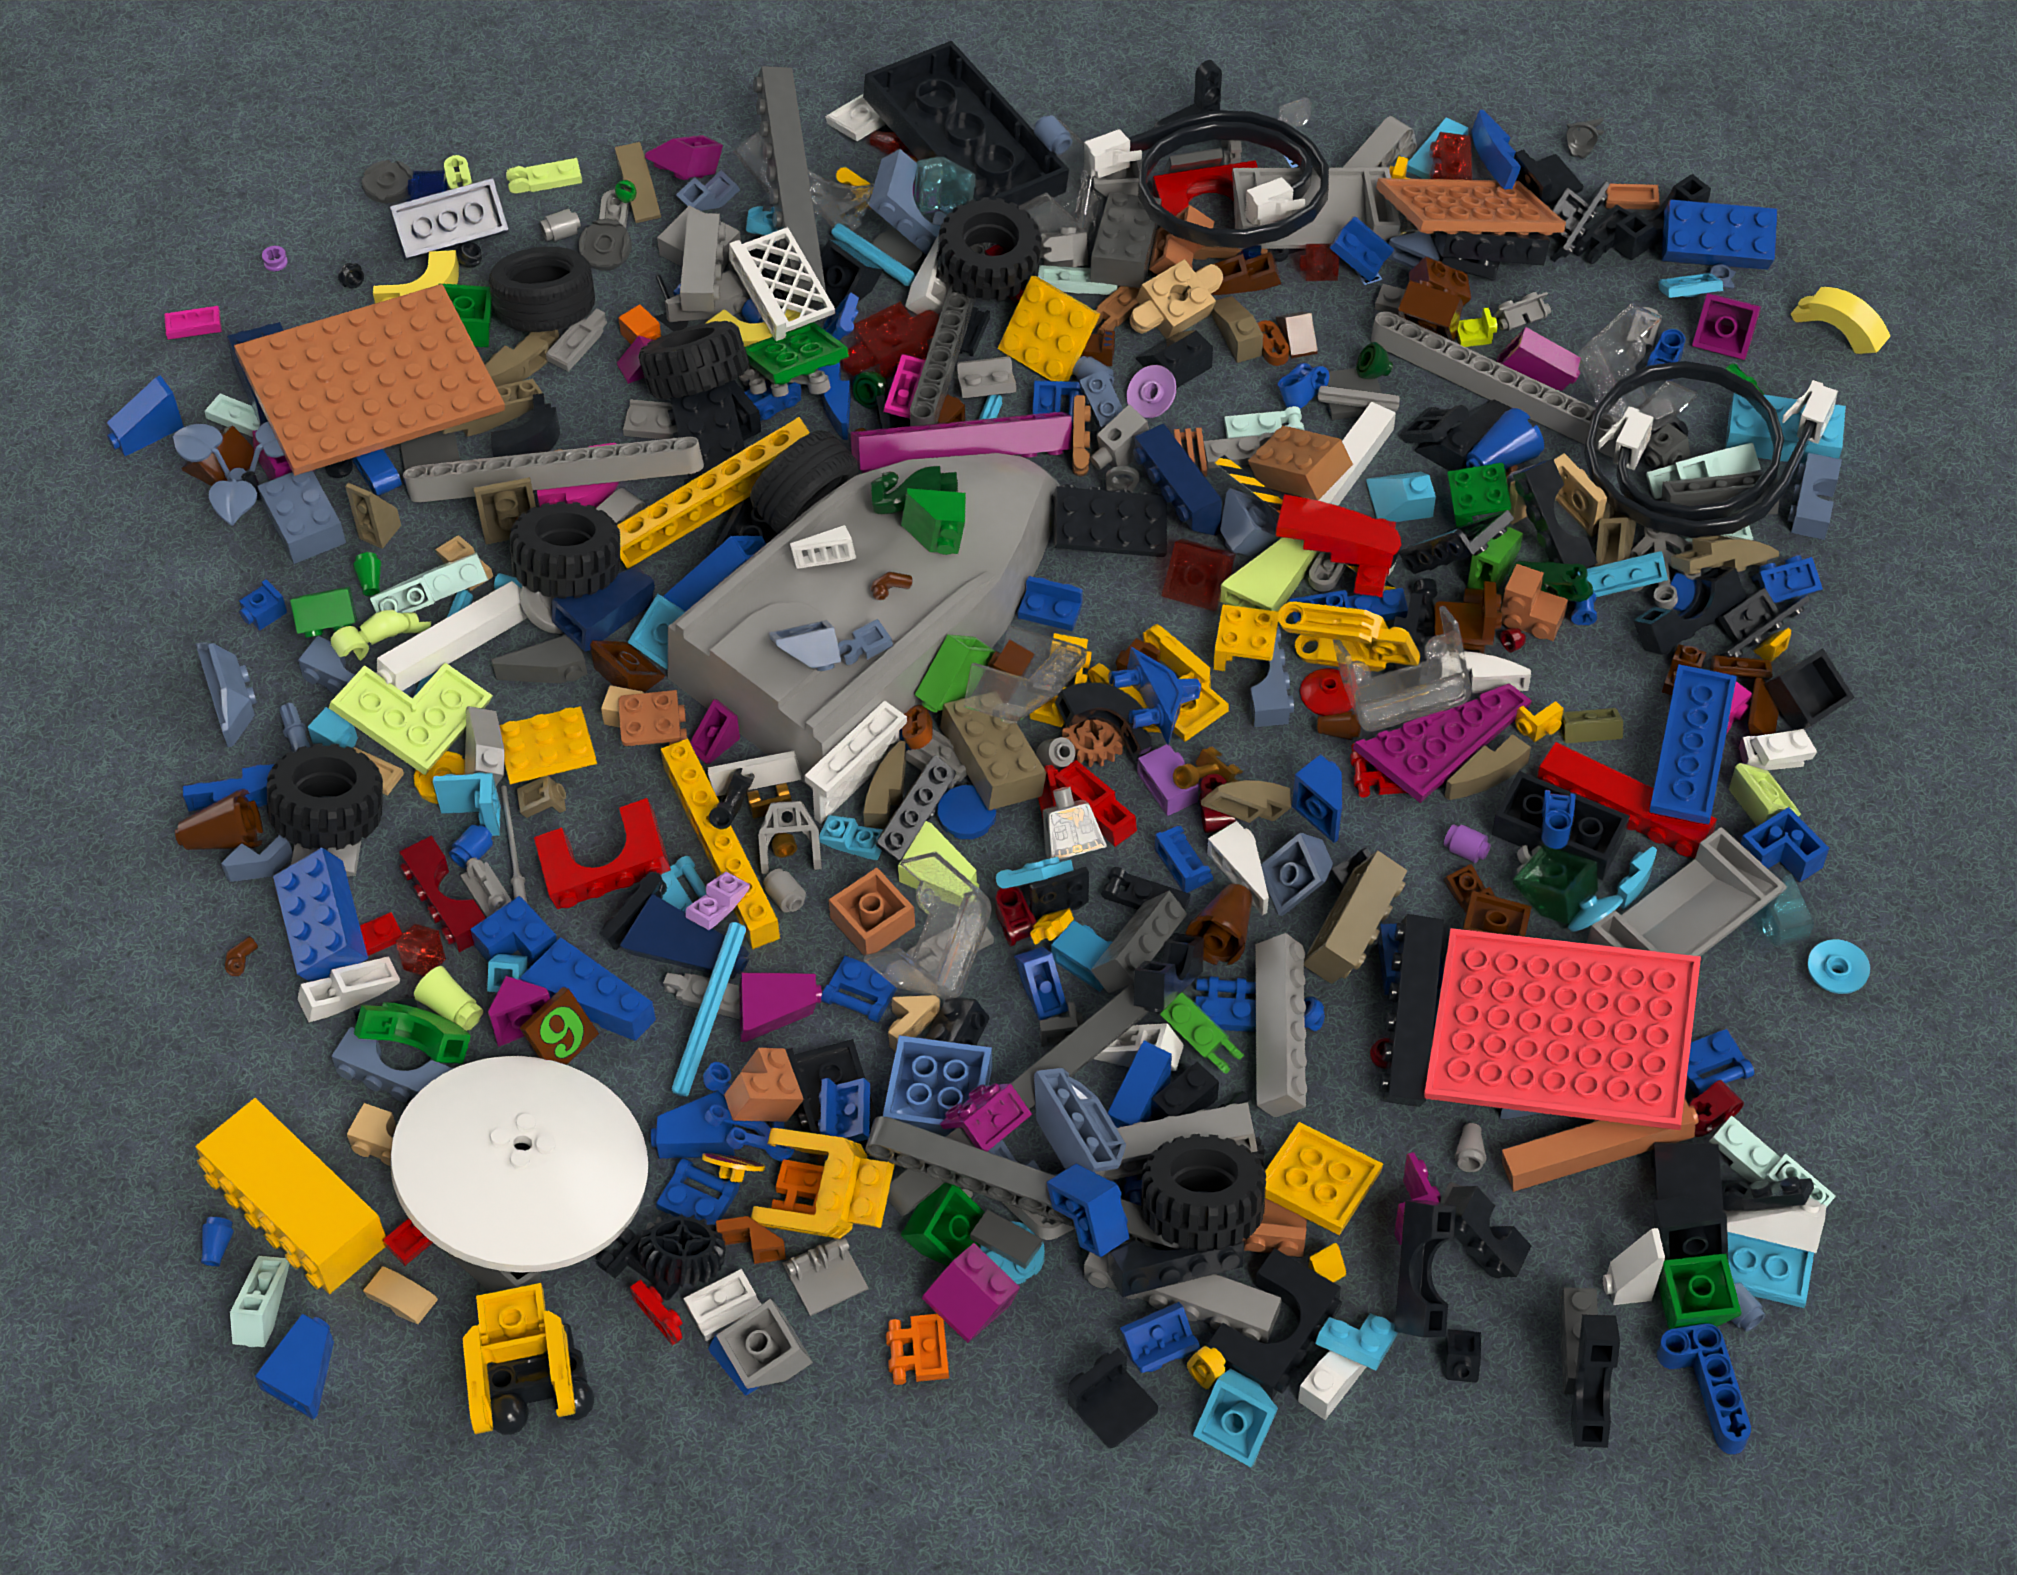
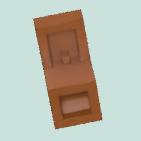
M749 1216L716 1221L717 1231L722 1233L725 1245L751 1241L754 1264L786 1259L784 1240Z

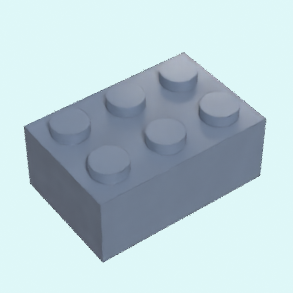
M313 470L296 476L291 472L258 485L263 506L294 564L346 543L341 522Z

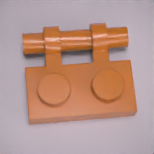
M782 1160L776 1183V1193L786 1194L785 1201L773 1199L771 1209L815 1215L816 1201L824 1166ZM798 1197L815 1199L813 1206L797 1203Z
M938 1314L910 1316L911 1328L902 1329L900 1320L894 1319L888 1322L889 1332L886 1333V1343L891 1351V1359L888 1361L889 1372L893 1374L894 1384H905L906 1372L908 1370H915L916 1382L949 1379L944 1320ZM913 1343L914 1355L904 1356L903 1345Z

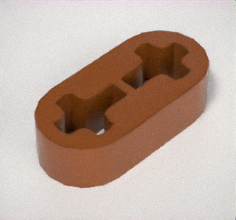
M1272 321L1258 322L1257 324L1261 331L1265 332L1263 333V357L1269 364L1274 366L1285 364L1289 358V345L1278 326Z
M918 705L910 708L904 714L907 716V724L902 727V735L908 747L914 750L926 746L933 736V720L927 708L923 705Z

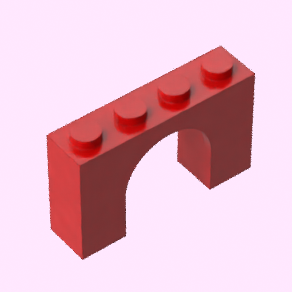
M1256 160L1153 176L1154 198H1161V206L1174 216L1189 206V202L1194 197L1201 194L1218 193L1234 201L1233 168H1258Z
M648 798L619 807L626 832V843L620 855L607 865L590 868L576 863L571 843L563 828L534 837L548 894L556 909L570 908L579 902L591 898H599L605 893L620 888H628L634 883L640 882L643 877H646V874L652 871H656L660 875L671 871L656 815Z

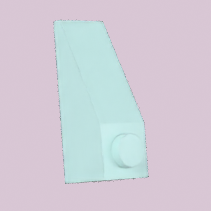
M257 1257L230 1311L232 1344L246 1345L248 1347H265L275 1325L290 1265L286 1258Z

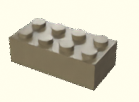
M997 690L943 704L940 728L945 737L950 740L953 751L960 763L964 764L967 775L988 811L1042 796L1046 771Z
M1378 850L1353 869L1305 956L1304 966L1331 984L1341 977L1345 979L1353 968L1357 970L1366 958V954L1363 953L1366 946H1370L1380 932L1376 929L1379 922H1383L1393 908L1389 905L1392 898H1396L1403 890L1405 882L1402 880L1408 870Z

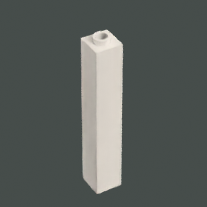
M1373 402L1368 405L1342 441L1353 465L1318 501L1337 506L1341 503L1394 430L1395 412Z
M511 581L377 658L376 674L384 678L387 684L391 683L403 691L439 670L444 663L449 664L522 622L528 617L525 615L520 603L521 588Z

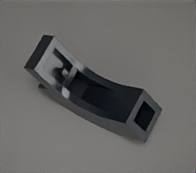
M544 393L533 394L534 413L526 423L516 428L491 432L493 457L549 452L554 447L560 436V426L556 407H551V403H545Z
M1081 683L1062 689L1055 700V704L1067 727L1086 720H1101L1112 725L1120 733L1135 762L1138 761L1139 757L1150 751L1152 742L1148 731L1143 729V727L1133 729V723H1129V711L1144 708L1123 690L1102 683Z

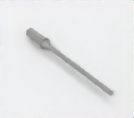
M501 786L513 866V877L510 883L513 886L514 899L521 896L527 903L525 878L519 872L507 787Z

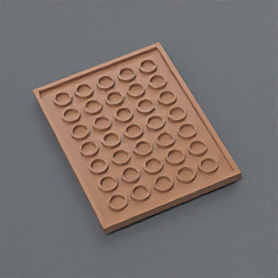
M443 284L234 345L237 358L294 476L505 411V403Z

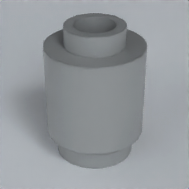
M570 209L545 216V220L539 221L541 232L546 241L552 240L555 242L578 234L577 228L581 227L576 212L571 213Z
M1064 737L1043 741L1038 746L1036 756L1043 767L1046 765H1053L1055 768L1065 767L1073 762L1075 747L1069 739Z
M775 869L768 873L763 882L765 891L783 912H794L800 909L804 904L806 892L791 874L782 869Z

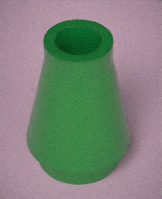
M372 552L357 555L353 567L362 587L363 595L372 596L380 593L381 560L378 559L377 554Z

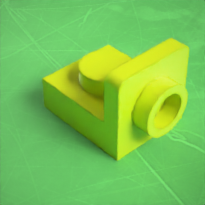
M1488 307L1483 308L1482 318L1460 320L1456 334L1459 344L1464 347L1492 344L1493 333H1497L1496 318L1491 317Z

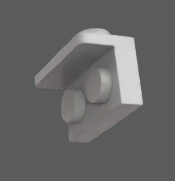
M1009 356L957 363L958 383L962 398L1016 392V381L1013 376L1012 361Z

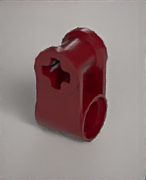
M1209 774L1201 781L1199 802L1205 833L1220 832L1235 822V817L1201 805V800L1218 786L1227 783L1218 774Z
M1014 886L1000 888L997 891L996 915L1008 945L1012 947L1016 945L1017 941L1031 937L1030 932L1034 930L1033 926L1037 922L1033 913L1030 912L1019 888ZM1005 903H1013V904H1015V905H1013V906H1005L1004 904H1005Z
M1722 1080L1712 1084L1705 1092L1690 1102L1689 1106H1694L1699 1121L1698 1124H1695L1694 1136L1703 1137L1723 1122H1726L1730 1116L1734 1117L1744 1106V1101Z

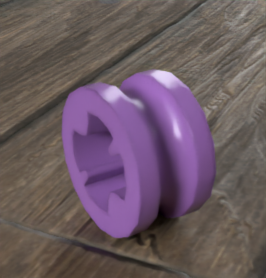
M270 246L262 253L264 266L269 271H280L288 263L286 252L280 246Z

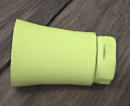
M443 966L435 967L421 979L414 991L415 1000L426 1005L440 1016L461 1026L466 1031L471 1030L479 1022L483 1014V1009L476 1004V1000L458 985Z

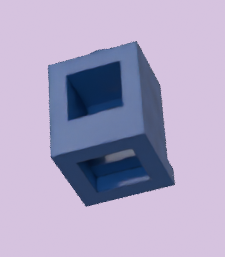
M267 579L262 581L260 588L239 601L241 605L239 613L242 619L248 625L253 623L259 631L287 613L283 596Z

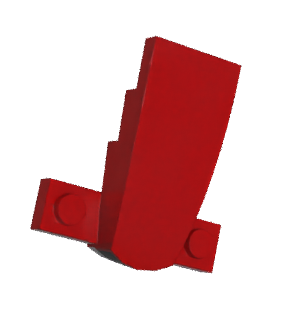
M1284 494L1276 536L1304 540V550L1330 552V562L1359 565L1354 593L1383 597L1386 576H1389L1393 571L1401 548V537L1395 529L1396 522L1388 521L1383 518L1374 519L1334 504Z

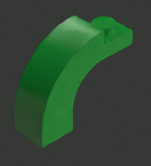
M383 1002V1006L361 1005L354 1030V1035L359 1039L388 1040L408 1044L422 1050L435 1062L463 1064L471 1037L461 1026L440 1015L416 1007Z

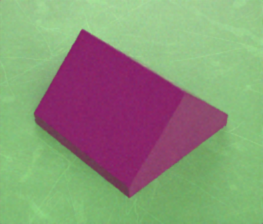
M505 977L488 1010L498 1047L525 1037L520 1027L550 999L547 988L512 977Z

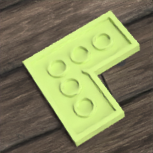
M444 663L412 699L391 683L387 684L384 678L364 665L331 701L329 709L426 775L466 730V708L470 706L484 709L491 701L493 695L447 663Z

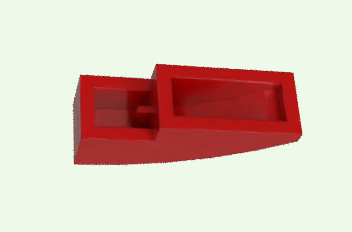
M1075 760L1054 775L1055 781L1060 788H1071L1074 801L1085 800L1089 803L1102 835L1114 847L1137 831L1136 816L1116 800L1115 791L1080 762Z

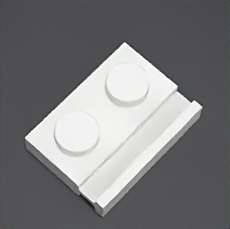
M742 1269L684 1298V1304L698 1329L703 1334L705 1341L712 1339L715 1334L722 1332L762 1305Z

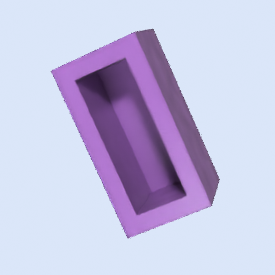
M1166 744L1138 758L1137 774L1164 813L1169 816L1198 802L1200 783L1198 781L1196 786L1188 789H1180L1176 786L1173 780V772L1178 766L1185 765L1181 754L1179 752L1175 753L1171 746Z

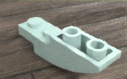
M1749 443L1680 461L1674 465L1647 472L1646 476L1653 499L1657 500L1661 499L1662 484L1665 481L1752 473L1761 470L1754 445Z
M474 553L403 581L370 597L376 613L383 610H395L397 613L414 612L434 604L437 600L487 581L488 577L478 554Z
M1733 1116L1727 1119L1710 1140L1712 1144H1719V1150L1733 1161L1730 1167L1751 1183L1760 1180L1777 1182L1789 1177H1798L1799 1179L1811 1178L1814 1189L1809 1198L1826 1205V1208L1835 1198L1831 1191L1787 1154H1784L1782 1157L1777 1155Z

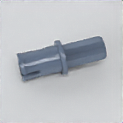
M293 703L282 705L279 712L285 726L283 733L290 742L292 752H296L299 747H310L305 733L307 730L306 725L301 723L296 707Z

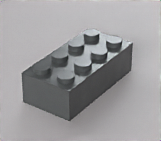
M1109 192L1091 256V282L1141 288L1142 284L1145 283L1156 230L1160 226L1149 218L1138 196ZM1154 198L1157 204L1161 206V198Z

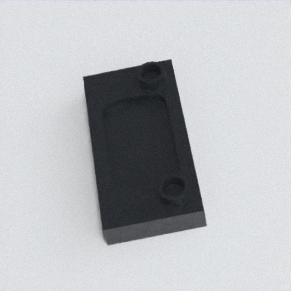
M953 41L946 42L865 74L863 98L958 205L962 204L964 206L966 201L972 199L980 201L983 197H989V200H996V198L1004 199V202L1008 204L1013 202L1019 206L1020 210H1025L1066 192L1069 168L1053 151L1051 152L1039 140L1029 124Z

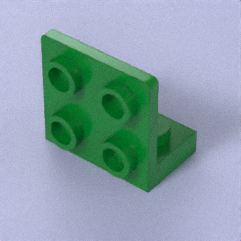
M1503 463L1448 472L1456 527L1473 522L1472 516L1511 509Z

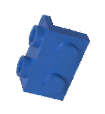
M769 380L765 381L767 390L761 394H752L750 389L745 391V394L758 408L760 421L768 420L776 413L786 408H791L801 401V385L795 382L787 383L789 393L782 397L773 396Z
M829 1078L822 1079L821 1091L819 1093L821 1119L818 1121V1128L822 1135L843 1137L854 1141V1143L867 1140L869 1138L870 1083L865 1078L836 1085Z
M1180 1302L1120 1327L1130 1359L1140 1373L1156 1371L1163 1364L1174 1359L1185 1358L1192 1351L1200 1348L1198 1340L1192 1334L1184 1307Z

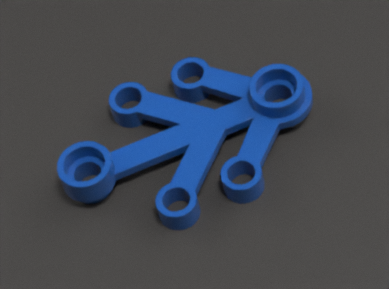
M720 1062L711 1063L703 1074L704 1085L709 1090H719L724 1096L731 1086L728 1083L731 1079V1071ZM717 1104L711 1105L705 1113L706 1121L712 1126H720L722 1122L755 1129L759 1134L746 1133L739 1127L733 1128L726 1137L727 1144L733 1149H741L744 1145L764 1149L769 1156L778 1161L788 1160L794 1153L793 1148L781 1145L773 1147L767 1144L771 1128L764 1121H733L730 1111ZM769 1121L772 1123V1128L785 1129L784 1122Z

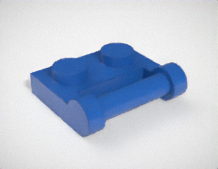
M850 292L836 307L835 314L828 316L824 321L822 329L839 341L843 336L849 335L854 329L853 321L858 314L856 306L859 297Z
M1034 381L1033 414L1061 412V395H1068L1069 415L1072 416L1073 434L1074 397L1082 395L1080 383Z
M844 956L829 985L825 987L821 1001L829 1005L835 1003L868 1016L869 1020L878 1023L901 982L900 976ZM840 988L873 1000L876 1003L873 1005L843 994L839 990Z
M1727 1029L1691 1042L1686 1082L1695 1097L1701 1095L1718 1080H1722L1726 1084L1741 1077L1742 1079H1747L1754 1076L1751 1062L1745 1059ZM1731 1062L1735 1066L1704 1079L1698 1077V1075Z
M682 1158L676 1167L673 1177L656 1202V1208L674 1217H679L681 1213L684 1217L695 1215L697 1220L706 1219L707 1225H716V1221L722 1219L737 1195L740 1184L718 1178L694 1167L691 1161ZM686 1178H690L722 1193L718 1200L683 1183Z

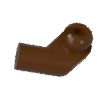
M896 572L885 573L873 581L871 585L873 597L876 600H884L888 597V590L892 587L910 589L913 582L912 576Z
M248 936L227 951L225 969L229 975H241L245 970L246 956L258 949V945L251 936Z

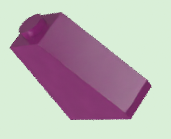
M1525 327L1502 350L1496 362L1551 388L1563 391L1569 384L1573 385L1580 375L1578 367L1581 357Z
M742 973L739 982L740 1042H748L813 1014L816 1003H821L822 996L821 985H816V974Z

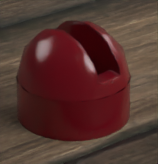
M1510 628L1501 633L1500 640L1503 647L1512 653L1524 646L1526 636L1524 633H1521L1519 628Z

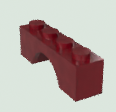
M432 835L400 851L402 864L399 865L400 871L406 881L412 879L414 882L413 890L420 902H427L429 907L426 909L433 923L440 922L443 927L440 931L448 945L454 944L458 952L473 946L474 941L470 929L482 922L486 917L474 899L455 900L446 897L439 891V886L443 878L449 873L446 857Z

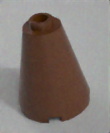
M237 790L181 820L178 823V828L175 829V837L180 846L183 845L186 850L236 849L241 843L248 848L259 847L263 840L257 841V833H263V826L255 800L248 801L245 796L250 794L248 790Z
M1240 884L1227 885L1188 925L1185 934L1204 937L1203 960L1210 964L1217 965L1219 961L1228 962L1227 965H1232L1240 959L1245 950L1253 901L1251 892L1245 886Z

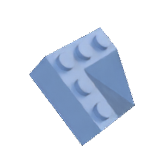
M899 1035L883 1117L893 1118L944 1137L948 1136L956 1128L943 1129L940 1123L947 1118L945 1113L956 1104L961 1103L963 1105L969 1100L968 1094L982 1084L989 1086L992 1071V1048Z

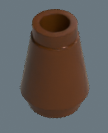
M1353 711L1319 716L1317 724L1318 734L1353 740V737L1359 738L1361 734L1360 714H1354Z

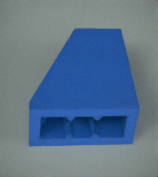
M161 375L154 378L107 422L110 434L107 437L115 450L119 448L124 456H127L184 427L174 394Z
M1145 1040L1143 1041L1108 1111V1115L1116 1128L1148 1121L1151 1116V1099L1170 1084L1171 1053Z
M719 1090L657 1116V1128L651 1129V1146L657 1147L659 1159L702 1157L705 1153L735 1156V1149L727 1144L726 1137L736 1125L722 1122L720 1126H712L705 1119V1113L711 1105L717 1104L729 1110L726 1099Z
M302 1314L255 1376L262 1391L313 1420L318 1415L334 1345L330 1326L318 1317L311 1319Z

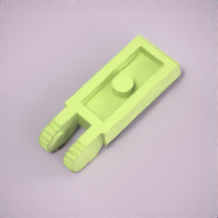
M577 158L526 168L517 166L509 168L506 172V178L510 182L508 183L509 190L515 194L582 183Z

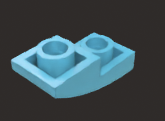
M828 815L820 832L819 839L820 843L836 850L867 859L878 860L882 850L876 846L875 842L884 829L858 826L853 818Z
M1653 846L1644 853L1638 852L1631 859L1629 875L1623 878L1617 886V895L1623 898V902L1620 905L1623 910L1638 897L1648 882L1657 849Z

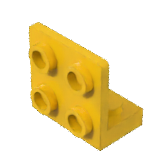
M1223 604L1215 645L1213 670L1225 671L1226 662L1232 661L1233 656L1271 661L1273 659L1279 622L1278 611Z

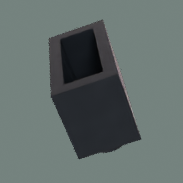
M1197 1061L1151 1099V1117L1154 1120H1160L1168 1116H1181L1207 1109L1218 1100L1219 1081Z

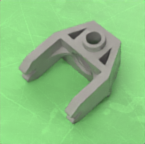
M1062 227L1060 232L1041 233L1042 246L1040 258L1044 259V265L1060 267L1088 265L1087 232H1076V227Z
M801 800L773 802L770 804L758 834L762 874L769 873L768 845L775 833L802 831L806 834L812 845L814 870L822 869L819 829ZM783 812H791L793 820L785 822L782 819Z

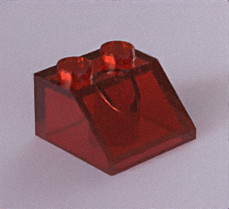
M1186 539L1175 541L1161 596L1216 611L1220 603L1221 585L1231 575L1236 553Z

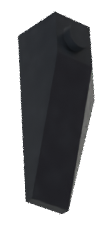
M1495 399L1490 400L1471 410L1466 421L1456 422L1447 431V436L1437 443L1423 442L1419 444L1415 452L1448 471L1466 469L1467 454L1503 413L1512 407Z

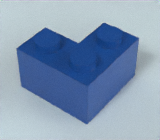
M1790 807L1744 834L1741 840V845L1767 869L1781 862L1799 882L1823 868L1829 851V847Z
M518 896L470 929L475 948L488 962L496 954L511 955L518 950L522 956H527V961L532 966L557 941L556 934L521 896Z
M1074 1164L1046 1182L1053 1209L1073 1219L1080 1247L1098 1257H1102L1130 1239L1127 1228L1128 1220L1121 1203V1191L1115 1182L1078 1164Z

